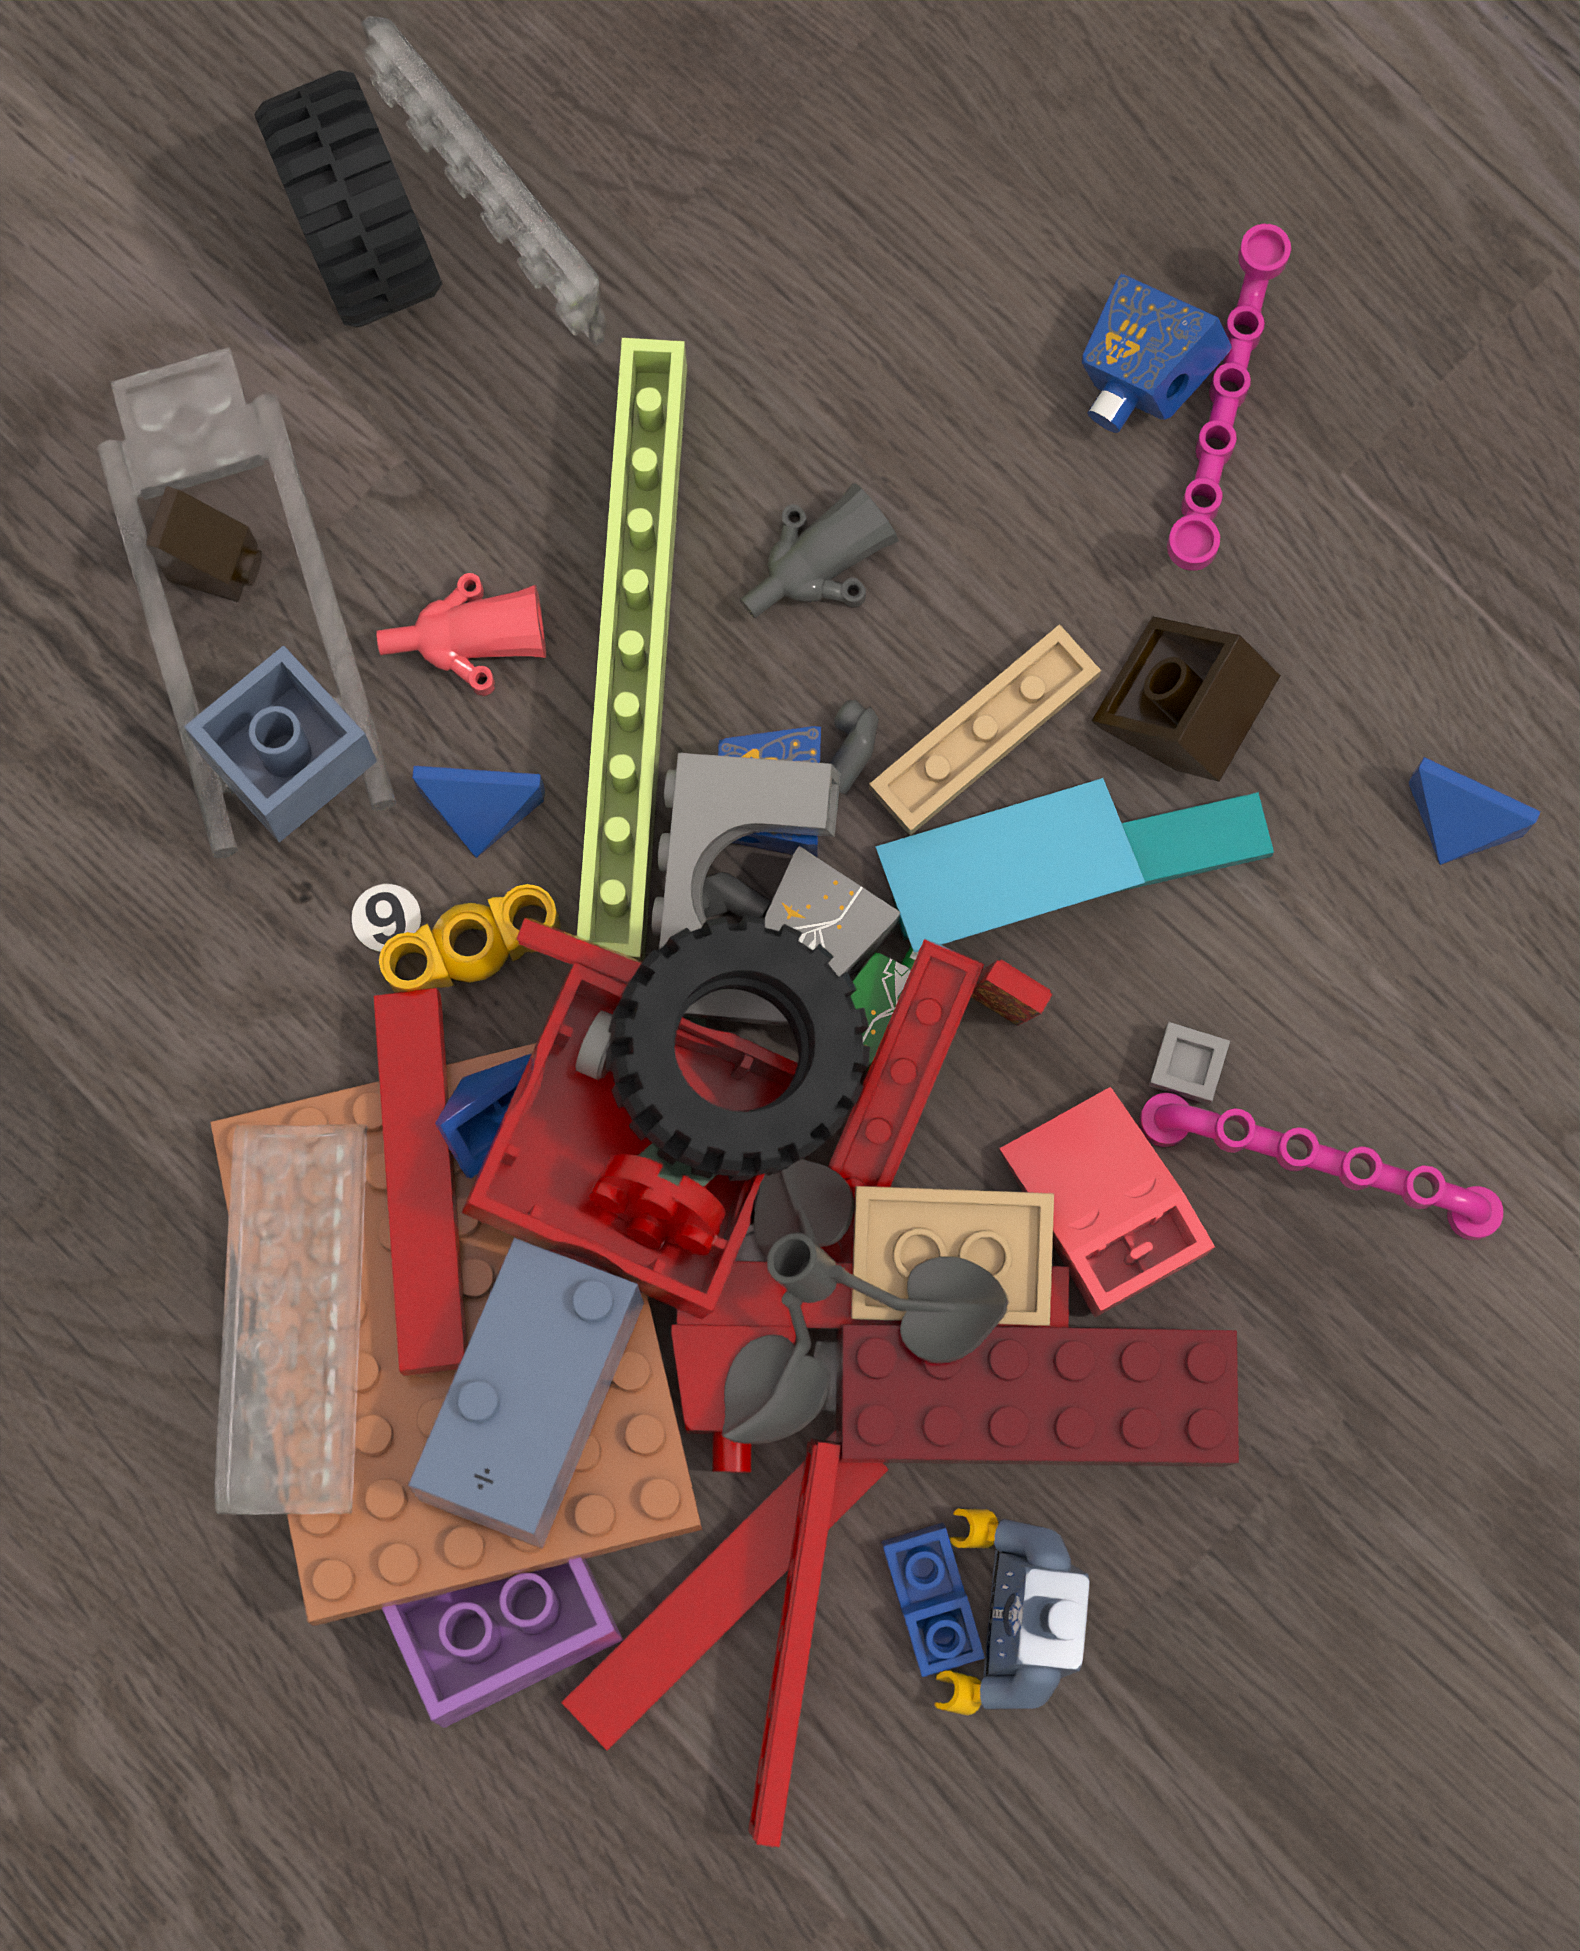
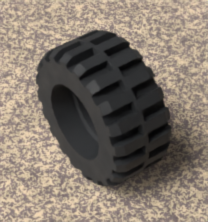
M338 70L263 101L254 113L256 121L343 324L360 328L434 297L442 286V281L355 74Z
M745 916L740 923L728 924L725 917L706 920L701 928L693 931L685 928L669 937L666 944L657 951L653 950L640 964L622 992L620 1001L613 1012L608 1030L611 1033L610 1046L606 1050L607 1071H612L615 1086L611 1091L618 1109L625 1107L631 1117L632 1122L629 1127L640 1141L645 1137L648 1138L660 1149L656 1155L672 1166L676 1161L692 1167L691 1174L708 1179L715 1174L728 1176L729 1181L750 1180L755 1175L765 1173L770 1176L789 1168L801 1159H805L831 1138L845 1122L844 1118L848 1111L856 1105L864 1087L859 1083L861 1074L869 1067L870 1047L863 1045L862 1033L869 1028L865 1008L856 1009L851 995L857 988L848 973L846 972L838 976L828 964L834 956L820 943L812 950L800 942L801 931L786 924L779 931L766 928L765 918ZM721 989L747 991L770 1002L785 1017L797 1042L798 1064L790 1085L779 1098L758 1109L733 1111L710 1103L688 1084L676 1060L675 1038L683 1015L692 1004L703 996Z

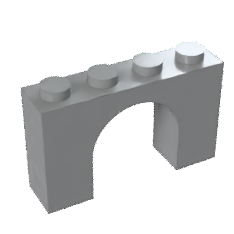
M678 753L677 769L668 770L664 789L666 808H673L671 831L661 835L658 850L659 870L666 872L664 897H656L652 912L653 935L660 936L659 949L666 944L672 935L685 928H688L690 931L699 929L707 920L702 900L705 877L717 855L733 841L759 832L835 837L841 773L832 764ZM721 989L711 992L692 1004L683 1015L686 1018L790 1026L781 1012L770 1002L756 994L736 989Z

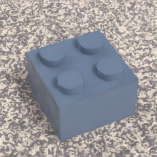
M284 645L184 726L199 755L278 842H281L377 762L364 731Z

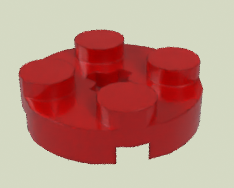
M616 1154L610 1157L589 1193V1198L594 1204L618 1215L628 1222L627 1235L641 1245L652 1249H661L664 1241H667L697 1255L707 1256L710 1253L720 1233V1226L725 1217L724 1207L713 1194L685 1175H683L678 1186L659 1177L658 1175L663 1164L651 1159L630 1154Z

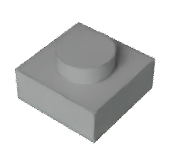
M1168 1022L1148 1086L1210 1105L1214 1098L1230 1040Z

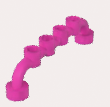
M1259 224L1250 228L1245 233L1239 248L1238 261L1245 272L1237 308L1229 314L1224 329L1232 348L1224 358L1223 365L1214 374L1209 390L1210 399L1213 402L1209 422L1202 427L1195 447L1196 456L1199 459L1195 479L1187 486L1182 500L1181 510L1184 517L1173 525L1167 541L1169 557L1178 567L1185 570L1196 571L1207 567L1214 560L1220 545L1219 530L1212 520L1216 517L1222 502L1223 495L1219 482L1223 466L1231 458L1237 440L1236 432L1233 428L1237 408L1243 404L1251 382L1247 367L1251 351L1257 347L1264 329L1265 322L1261 310L1268 282L1283 272L1291 253L1289 237L1281 228L1272 224ZM1246 325L1251 328L1253 333L1248 335L1241 334L1234 326ZM1231 381L1239 387V390L1236 392L1226 391L1220 383ZM1210 438L1220 439L1226 447L1220 450L1213 449L1207 444L1206 440ZM1197 495L1205 496L1212 505L1205 508L1199 507L1192 501V497Z
M1161 1093L1149 1099L1140 1113V1130L1147 1140L1156 1146H1174L1191 1132L1214 1139L1216 1145L1226 1152H1239L1245 1148L1275 1157L1278 1163L1289 1171H1301L1308 1167L1338 1176L1342 1184L1352 1190H1363L1371 1186L1401 1195L1404 1202L1415 1209H1426L1432 1205L1447 1209L1448 1222L1452 1230L1467 1240H1480L1491 1235L1499 1228L1503 1220L1502 1203L1499 1197L1488 1188L1481 1186L1463 1188L1445 1182L1442 1173L1432 1166H1420L1410 1172L1382 1163L1377 1152L1368 1147H1356L1347 1153L1321 1145L1316 1136L1305 1128H1293L1284 1134L1255 1124L1253 1117L1242 1109H1230L1221 1115L1209 1110L1189 1106L1183 1098L1176 1094ZM1227 1121L1239 1122L1245 1131L1244 1139L1240 1141L1229 1139L1223 1130L1224 1123ZM1292 1139L1303 1142L1307 1148L1306 1159L1296 1160L1292 1158L1287 1152V1142ZM1360 1158L1368 1164L1370 1174L1367 1179H1359L1352 1174L1350 1170L1351 1159ZM1416 1177H1423L1431 1183L1433 1192L1430 1198H1422L1416 1194L1413 1188V1181Z

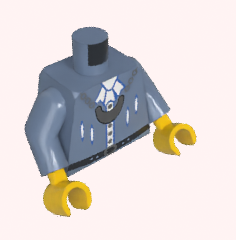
M957 1509L953 1512V1515L967 1518L970 1524V1533L968 1537H950L951 1544L957 1548H989L995 1543V1548L997 1549L995 1550L984 1663L983 1676L985 1677L980 1682L974 1676L947 1670L940 1672L936 1676V1680L954 1684L955 1691L949 1702H936L935 1707L940 1710L963 1715L974 1714L981 1704L985 1709L1038 1708L1050 1699L1061 1678L1080 1671L1083 1661L1087 1623L1089 1576L1086 1572L1071 1564V1558L1065 1543L1054 1530L1009 1519H1002L998 1523L995 1514L988 1509Z

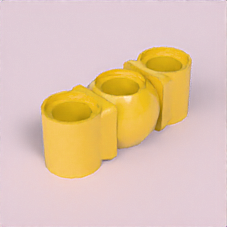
M525 884L511 889L504 897L487 899L490 907L476 903L455 905L440 916L432 931L427 923L422 925L415 933H401L389 939L381 949L379 957L380 971L395 993L450 987L454 985L452 979L469 983L486 980L501 969L509 954L512 961H515L525 952H538L519 945V941L516 940L519 930L513 926V920L518 910L529 905L539 906L547 912L544 923L560 929L559 914L553 899L541 887ZM478 929L487 934L486 945L478 954L463 956L454 951L455 940L465 930ZM415 952L427 957L426 970L420 977L407 981L396 976V964L404 955Z

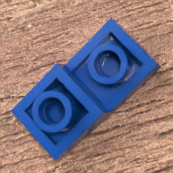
M944 1523L881 1541L921 1676L925 1677L984 1659L985 1656L973 1614L963 1588Z

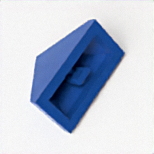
M1425 757L1417 766L1409 781V786L1440 865L1523 837L1536 823L1541 812Z
M413 766L412 778L419 793L476 858L544 802L545 787L541 774Z
M531 1054L462 1077L435 1122L466 1177L471 1179L479 1173Z

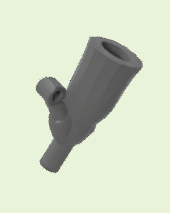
M852 483L844 495L807 529V515L799 505H788L782 512L783 525L780 542L775 543L770 550L768 561L769 577L741 597L740 601L754 619L784 596L802 602L820 601L821 598L844 602L845 605L852 608L859 607L866 599L864 585L857 578H848L843 583L833 581L832 579L882 548L899 542L896 532L874 501L856 483ZM792 516H798L800 518V520L795 523L789 521V519ZM851 589L859 591L856 596H850L848 592Z

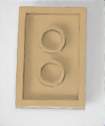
M855 1186L852 1275L894 1296L909 1299L907 1293L908 1278L911 1271L918 1264L941 1256L963 1258L974 1262L990 1272L1004 1288L1009 1304L1005 1316L998 1324L1050 1326L1054 1194ZM852 1289V1319H903L906 1311L892 1309Z

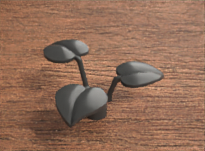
M801 1159L783 1171L770 1176L766 1173L759 1186L754 1216L755 1239L759 1250L767 1258V1267L770 1275L787 1290L782 1297V1303L789 1310L797 1343L795 1346L789 1339L781 1335H766L749 1342L740 1350L730 1366L724 1390L725 1420L722 1435L736 1443H769L781 1440L800 1431L818 1415L829 1392L830 1373L820 1360L806 1356L811 1347V1340L800 1305L802 1302L814 1303L826 1299L833 1293L837 1283H842L892 1309L906 1311L900 1327L903 1342L919 1358L934 1363H947L961 1359L974 1351L987 1338L1007 1312L1009 1300L1004 1288L990 1272L974 1262L953 1256H941L920 1263L911 1271L907 1282L909 1299L894 1296L848 1273L842 1266L836 1265L835 1261L820 1248L832 1245L843 1237L851 1224L854 1213L852 1189L837 1172L827 1166Z

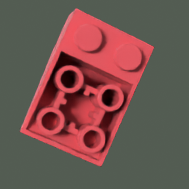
M1111 1087L999 1148L1001 1155L1023 1192L1054 1194L1052 1244L1064 1265L1069 1266V1274L1094 1317L1103 1314L1201 1259L1215 1248L1184 1192Z

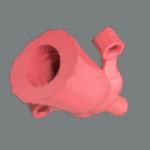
M473 573L464 574L460 577L457 587L444 600L438 599L429 603L419 613L415 625L377 630L380 655L418 650L424 659L433 666L444 671L452 670L467 682L476 694L487 696L495 689L493 674L485 666L475 667L468 658L510 656L546 658L544 626L537 587L533 585L518 592L482 599L484 589L480 578ZM468 586H476L475 590L471 592L466 591ZM480 678H487L485 684H478Z

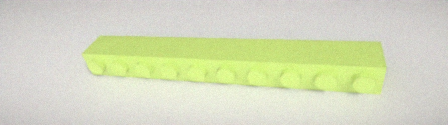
M622 338L577 936L644 961L687 362L685 341Z

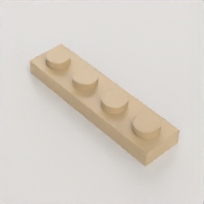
M1059 624L869 784V790L911 836L1099 678L1100 668Z

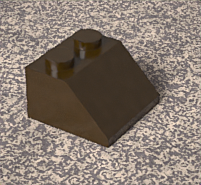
M1152 616L1091 721L1102 730L1175 771L1220 782L1281 675L1241 635Z

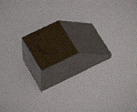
M166 486L145 545L167 581L239 602L244 585L252 586L254 584L262 560V552L257 549L258 544L249 526L179 489Z

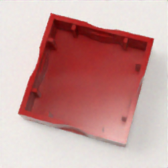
M574 963L563 982L461 1213L532 1245L636 1283L640 1293L699 1319H703L715 1309L750 1226L753 1202L765 1174L755 1175L750 1180L729 1181L728 1176L717 1175L704 1186L718 1199L725 1209V1217L720 1226V1233L707 1256L694 1254L679 1245L664 1241L661 1249H652L641 1245L627 1235L628 1222L618 1215L600 1208L590 1200L589 1193L610 1157L616 1154L638 1156L652 1142L646 1137L640 1141L629 1127L632 1119L625 1107L618 1109L611 1091L615 1086L612 1071H609L604 1078L599 1080L576 1071L579 1051L592 1022L602 1010L613 1015L626 985L578 963ZM683 1017L677 1029L675 1050L728 1110L749 1111L770 1104L785 1092L795 1075L797 1062L733 1033L709 1029Z

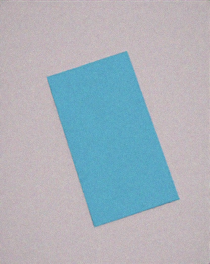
M1103 778L876 846L914 953L919 952L924 939L942 945L1145 883Z

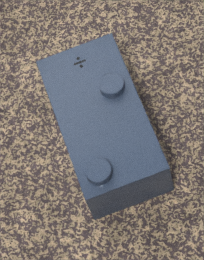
M514 1238L408 1484L419 1501L543 1549L644 1305L638 1284Z

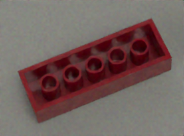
M842 1325L836 1331V1443L841 1445L839 1462L1225 1467L1239 1463L1237 1330L995 1327L974 1351L961 1359L947 1363L928 1362L915 1355L902 1340L901 1326Z

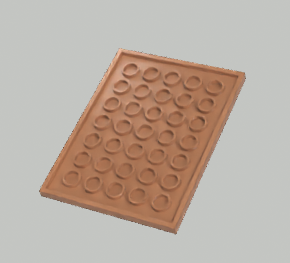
M536 1043L446 1065L449 1099L462 1077L531 1054ZM379 1081L210 1122L307 1619L312 1626L380 1610L383 1607L395 1604L401 1605L513 1577L521 1573H530L566 1564L569 1560L580 1557L586 1559L702 1530L649 1299L643 1293H641L644 1305L543 1549L419 1501L408 1484L457 1370L403 1376L399 1371ZM453 1155L468 1347L513 1239L519 1238L461 1213L477 1175L471 1179L466 1177Z

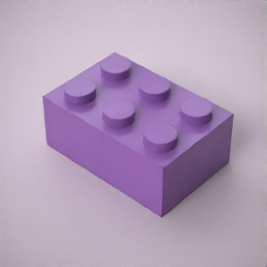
M581 1557L569 1560L566 1564L530 1573H521L513 1577L382 1608L431 1720L443 1728L623 1640L586 1559Z

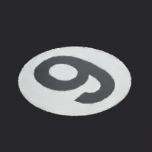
M381 884L369 888L358 898L352 911V927L357 938L368 948L381 952V949L389 939L401 933H415L421 923L420 908L414 896L406 889L393 884Z

